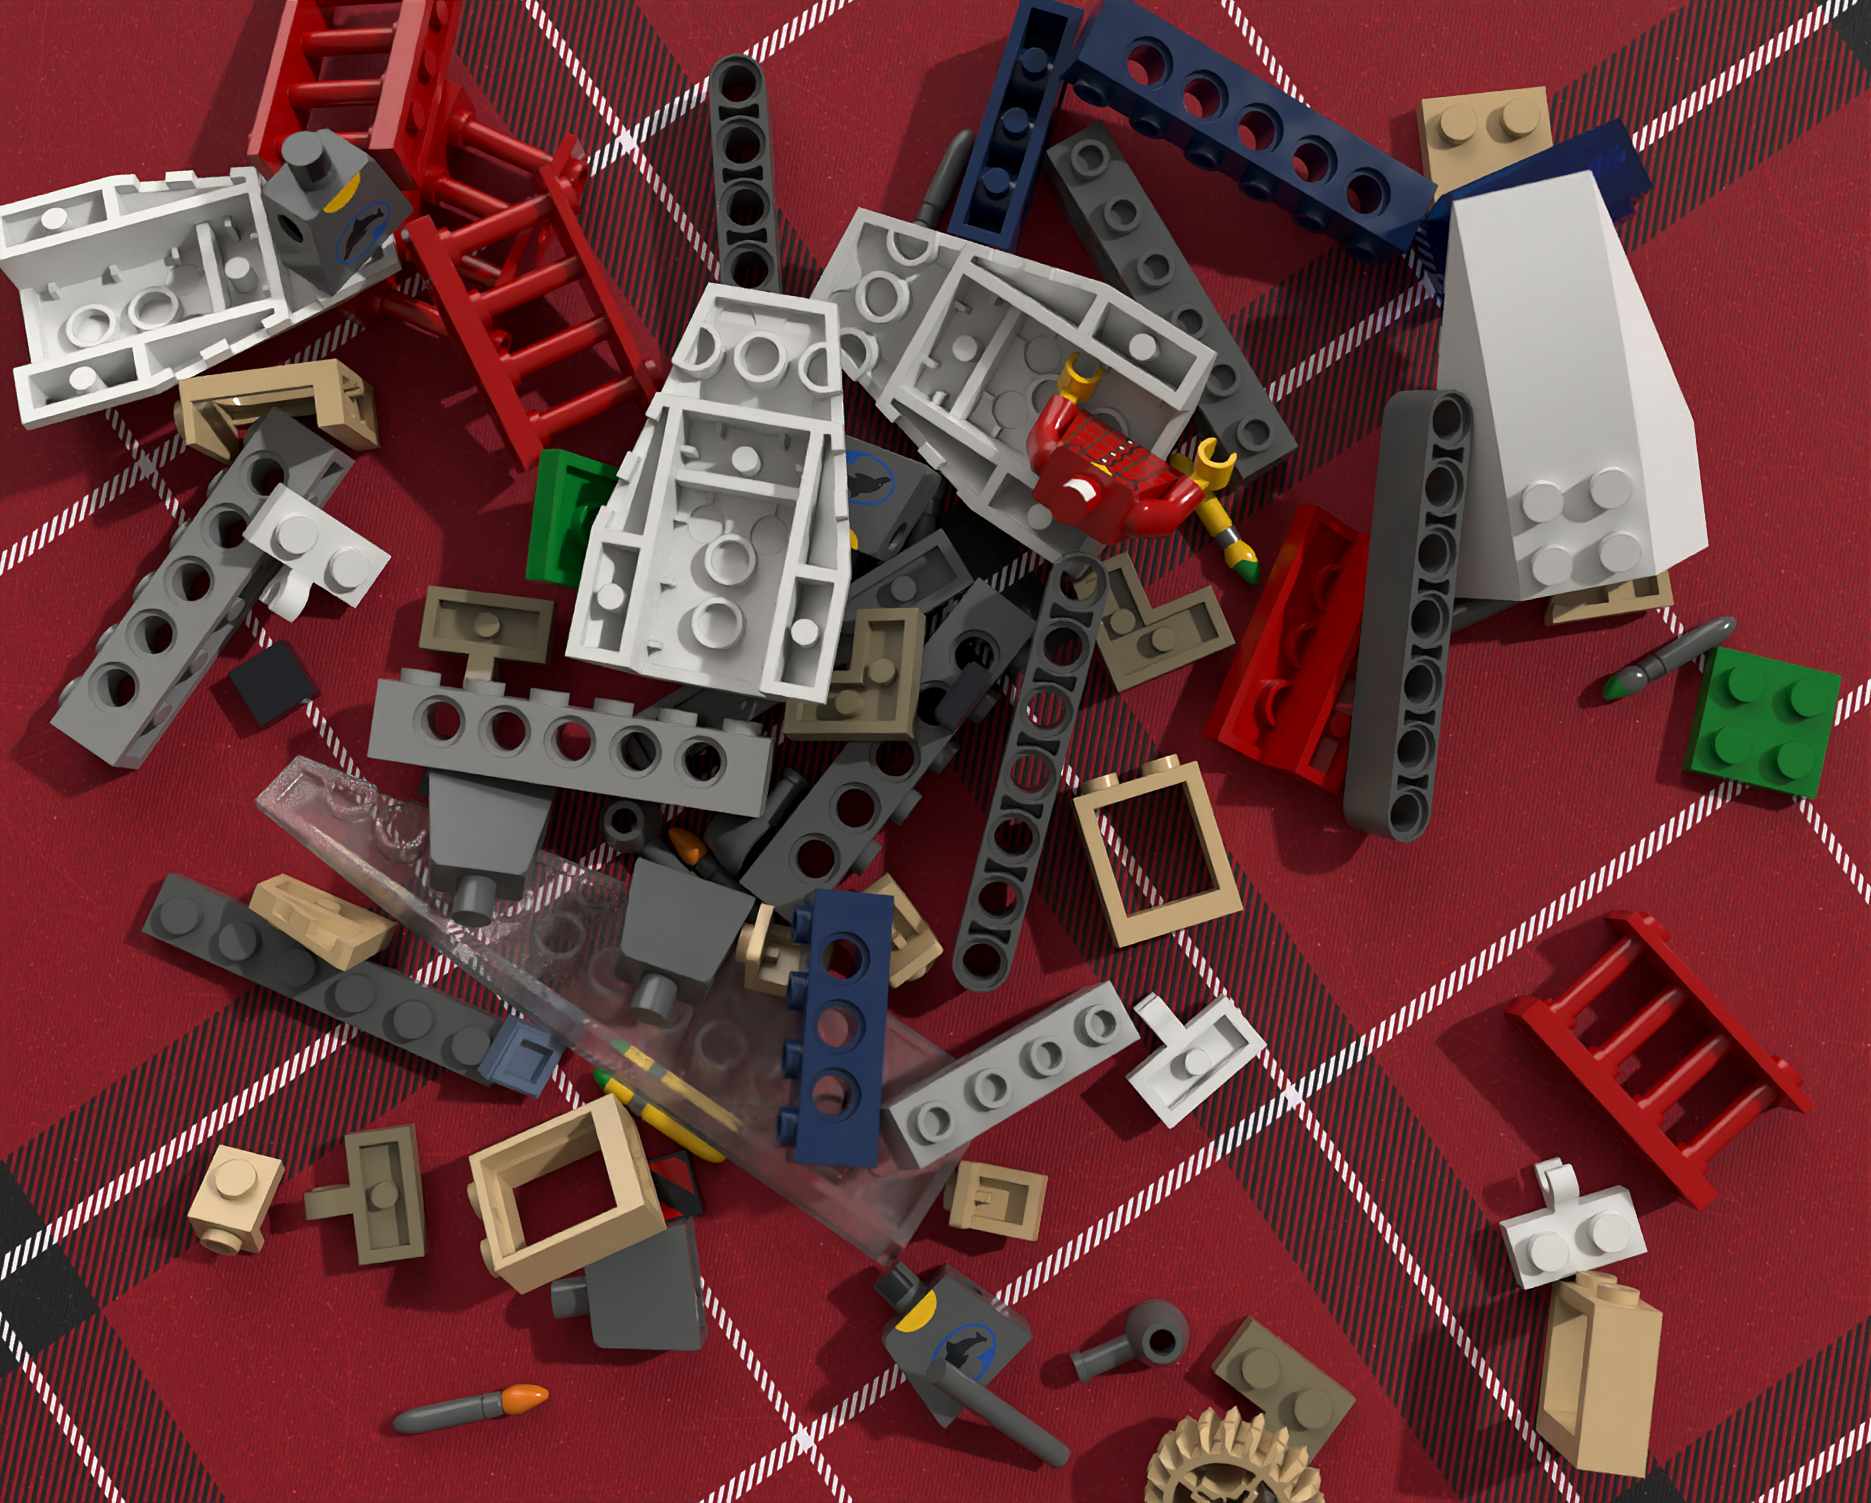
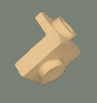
M886 873L861 893L894 896L889 985L892 989H895L905 981L916 980L927 973L933 966L935 958L941 955L944 949L928 922L889 873Z
M761 904L755 925L744 923L735 960L745 963L744 988L786 997L790 971H799L801 945L791 943V927L774 923L775 906ZM829 944L823 953V965L828 973L836 944Z
M219 1144L187 1215L197 1236L201 1239L200 1243L202 1246L216 1253L228 1256L238 1255L240 1249L252 1253H260L265 1241L260 1227L285 1171L281 1160Z
M961 1160L958 1172L952 1171L950 1173L944 1192V1209L951 1211L949 1226L961 1229L971 1228L1029 1241H1037L1048 1175L977 1161Z

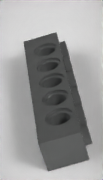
M1101 119L1046 150L1041 178L1104 282L1218 353L1189 423L1201 442L1207 438L1217 439L1216 447L1211 457L1213 462L1223 463L1233 453L1237 454L1230 480L1227 483L1230 491L1234 493L1285 463L1299 447Z
M978 577L923 647L918 701L930 692L947 694L962 672L956 663L955 656L958 650L965 644H982L991 653L992 665L988 669L993 674L991 681L956 731L953 733L943 725H928L917 715L915 741H899L907 744L912 749L914 763L907 773L897 777L883 773L877 763L878 753L881 748L893 741H849L739 883L767 905L775 906L774 911L792 923L795 905H804V896L812 890H835L850 870L860 877L883 848L874 839L887 822L892 820L900 826L923 797L914 790L929 769L939 776L962 746L953 738L969 719L978 726L998 702L1001 695L992 688L1007 669L1016 676L1023 670L1026 665L1036 621ZM852 791L865 792L871 796L874 802L873 817L867 824L861 827L845 825L838 813L841 799ZM819 840L831 847L835 860L833 868L827 875L821 878H812L801 869L799 856L805 845Z

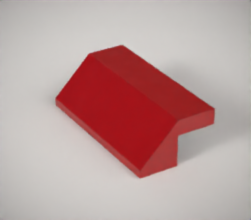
M1299 505L1201 735L1244 759L1335 795H1338L1347 771L1370 533L1356 531L1317 505Z

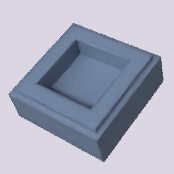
M509 1013L477 1071L489 1081L538 1099L569 1042L556 1032Z

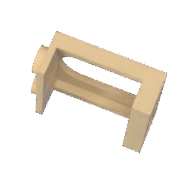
M336 358L178 379L181 400L176 401L174 404V419L179 435L183 440H186V445L230 467L240 454L237 427L252 425L259 417L267 416L273 406H276L293 419L317 416V423L320 429L355 451L381 448L373 387Z

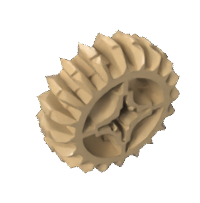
M1237 1406L1227 1412L1225 1420H1221L1211 1407L1202 1412L1199 1421L1187 1415L1179 1422L1176 1431L1169 1430L1168 1434L1162 1437L1157 1448L1158 1452L1153 1454L1147 1468V1478L1149 1480L1145 1487L1144 1499L1147 1503H1223V1501L1224 1503H1275L1277 1498L1280 1503H1325L1324 1494L1318 1491L1321 1483L1319 1469L1306 1467L1309 1458L1307 1446L1289 1448L1287 1446L1289 1439L1287 1426L1271 1433L1264 1429L1265 1420L1263 1412L1256 1416L1252 1423L1242 1421ZM1264 1482L1272 1489V1491L1275 1493V1495H1276L1277 1497H1275V1496L1265 1487Z

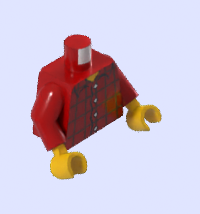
M1080 352L1072 353L1068 357L1057 381V389L1060 394L1051 395L1026 440V451L1030 468L1039 477L1031 495L1037 502L1048 508L1058 522L1065 525H1073L1104 545L1111 546L1131 537L1163 539L1171 535L1205 499L1204 489L1215 491L1227 485L1237 454L1233 453L1223 463L1210 461L1217 439L1207 438L1198 447L1191 476H1185L1184 473L1084 408L1079 411L1076 404L1085 403L1092 398L1103 376L1104 369L1103 365L1100 364L1094 377H1080L1073 369Z

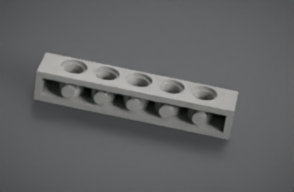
M273 406L267 416L259 417L249 427L243 440L244 449L231 467L222 469L213 478L208 486L206 493L208 499L194 519L184 522L176 530L170 541L169 547L171 552L157 571L149 573L140 581L133 593L132 600L134 604L120 624L111 626L101 636L95 648L96 658L84 675L72 680L59 697L58 706L60 708L50 723L111 766L139 769L258 601L265 587L284 564L249 542L246 538L240 545L234 548H230L227 542V535L231 526L240 520H245L248 527L269 496H265L263 490L267 475L276 469L283 468V485L322 510L355 463L352 458L276 406ZM207 571L210 577L209 590L201 599L194 601L191 595L192 582L197 575ZM169 623L173 631L172 642L165 651L158 653L154 643L155 635L160 627ZM131 675L135 682V693L131 701L123 706L118 698V688L120 683Z
M410 668L401 669L400 679H378L367 757L756 818L765 814L776 738L761 735L762 723L724 718L722 729L698 726V713L668 708H659L658 719L633 715L634 703L595 698L594 709L569 706L570 693L539 688L530 689L529 699L504 695L505 683L466 678L465 689L440 685L441 673ZM444 703L454 706L460 716V728L451 739L443 737L437 731L434 722L436 711ZM509 712L521 718L526 730L522 744L516 749L504 745L498 735L499 722ZM572 722L584 726L591 739L590 749L581 759L569 756L563 749L561 742L564 729ZM636 732L649 736L656 748L655 759L647 769L633 766L625 755L626 742ZM699 742H705L714 746L721 757L720 770L711 779L698 777L689 766V753L693 746Z

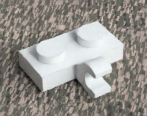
M280 482L242 534L249 542L284 563L277 575L265 587L259 600L269 605L268 608L291 623L303 610L313 582L356 608L392 557Z
M1150 992L1133 1009L1159 1037L1163 1044L1125 1077L1166 1126L1171 1129L1262 1051L1267 1044L1222 993L1183 1026L1161 998L1155 995L1154 992Z
M1559 1157L1534 1164L1535 1174L1547 1207L1498 1222L1516 1282L1524 1290L1575 1275L1577 1271L1585 1272L1648 1252L1629 1190L1621 1185H1617L1579 1197V1186L1574 1170L1569 1163L1562 1165Z

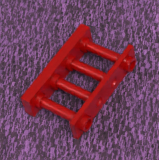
M286 0L254 127L247 139L246 155L252 165L268 182L286 163L282 156L283 143L292 134L306 131L310 111L313 108L378 105L375 123L370 126L368 131L334 133L371 156L400 191L421 190L462 0ZM402 3L399 19L394 21L393 26L331 30L335 10L338 6ZM391 53L387 71L382 73L381 78L318 81L324 57Z
M445 79L421 190L401 191L414 209L393 232L402 269L406 261H412L400 236L405 224L428 215L432 205L436 206L444 202L480 219L512 206V204L451 178L449 168L458 149L463 150L467 146L473 147L532 174L538 168L550 163L557 179L565 176L572 185L577 198H579L587 184L590 165L587 163L589 159L578 137L566 132L555 156L477 122L475 115L477 110L463 87ZM549 220L516 233L518 236L503 268L471 254L463 256V264L455 268L460 278L487 290L538 269L555 232ZM402 270L335 307L351 323L372 332L379 318H385L389 314L453 342L436 307L398 291L396 282ZM520 306L493 317V325L485 328L496 352L504 349L509 352L512 335L509 333V330Z
M550 163L538 168L530 179L537 194L536 196L451 232L446 227L437 230L428 214L405 224L400 234L518 474L538 466L541 450L551 445L550 437L633 399L641 415L644 416L655 393L661 392L664 386L663 378L654 361L650 357L642 359L575 215L581 213V208L572 185L565 176L557 179ZM549 220L566 255L565 257L483 293H479L476 288L467 292L455 268L463 264V256ZM578 280L594 317L511 354L506 349L496 352L485 329L493 325V317ZM607 341L623 376L540 414L535 409L528 412L525 411L515 391V388L522 385L521 378L598 343Z
M1613 909L1604 918L1622 938L1555 1000L1548 997L1542 1001L1540 998L1521 994L1503 1012L1677 1202L1701 1212L1720 1195L1703 1177L1710 1171L1706 1164L1772 1102L1778 1107L1802 1114L1809 1112L1815 1105L1799 1089L1804 1083L1799 1073L1781 1057L1774 1054L1770 1057L1666 945V942L1670 940V935L1654 917L1644 911L1638 914L1633 910ZM1641 957L1666 986L1599 1048L1591 1045L1586 1049L1571 1033V1030L1576 1027L1573 1019ZM1685 1005L1710 1034L1643 1096L1635 1093L1630 1097L1615 1081L1621 1074L1618 1067ZM1730 1054L1754 1082L1687 1145L1683 1142L1674 1145L1659 1129L1665 1123L1662 1115L1724 1057Z

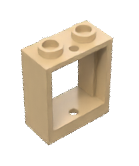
M1177 754L1163 757L1140 765L1144 777L1119 784L1115 772L1080 783L1083 796L1069 800L1113 945L1118 948L1244 910L1197 761L1180 766ZM1182 783L1214 888L1126 915L1094 809Z
M613 1093L468 1156L474 1182L467 1186L468 1196L476 1215L484 1221L487 1238L480 1243L484 1262L494 1278L501 1276L521 1295L667 1230L635 1119ZM602 1150L617 1207L527 1247L513 1188Z
M1592 1270L1585 1272L1577 1271L1576 1279L1562 1278L1552 1283L1536 1431L1576 1469L1645 1478L1663 1313L1639 1299V1290L1617 1284L1616 1276Z

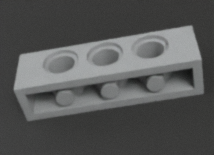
M1110 980L1083 987L883 1102L880 1107L879 1133L899 1170L922 1169L1139 1040L1141 1037Z

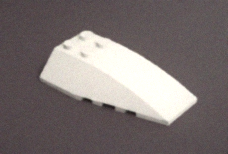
M254 166L231 168L230 176L197 178L193 170L166 172L165 180L140 182L135 174L115 175L0 206V268L20 292L31 364L13 368L22 425L27 430H32L160 394L179 384L178 379L191 378L228 358L352 299L402 270L394 234L392 233L332 297L283 264L260 196L263 186L267 181Z
M1591 170L1452 201L1443 291L1445 293L1444 310L1438 345L1439 363L1436 390H1457L1462 392L1469 399L1473 409V431L1455 597L1525 601L1658 575L1708 547L1694 421Z
M858 207L809 298L837 303L841 368L853 381H858L875 399V405L891 423H897L919 447L917 451L934 470H940L958 490L956 494L971 510L1051 563L1072 551L1086 552L1097 558L1107 546L1099 543L1073 525H1065L1058 522L1053 517L1051 511L1037 502L1031 495L1039 477L1030 468L1026 451V440L1051 395L1060 394L1057 389V381L1068 357L1072 353L1080 352L1073 368L1080 377H1094L1100 364L1103 365L1104 369L1103 376L1092 398L1085 403L1076 404L1079 411L1084 408L1165 461L1196 410L1218 354L1106 283ZM1074 563L1063 571L1078 579L1090 565Z
M709 282L671 360L673 363L672 370L661 392L655 393L645 414L648 420L633 451L627 452L616 475L619 478L606 507L601 506L592 525L565 656L650 679L769 701L826 705L852 576L839 308L837 303Z

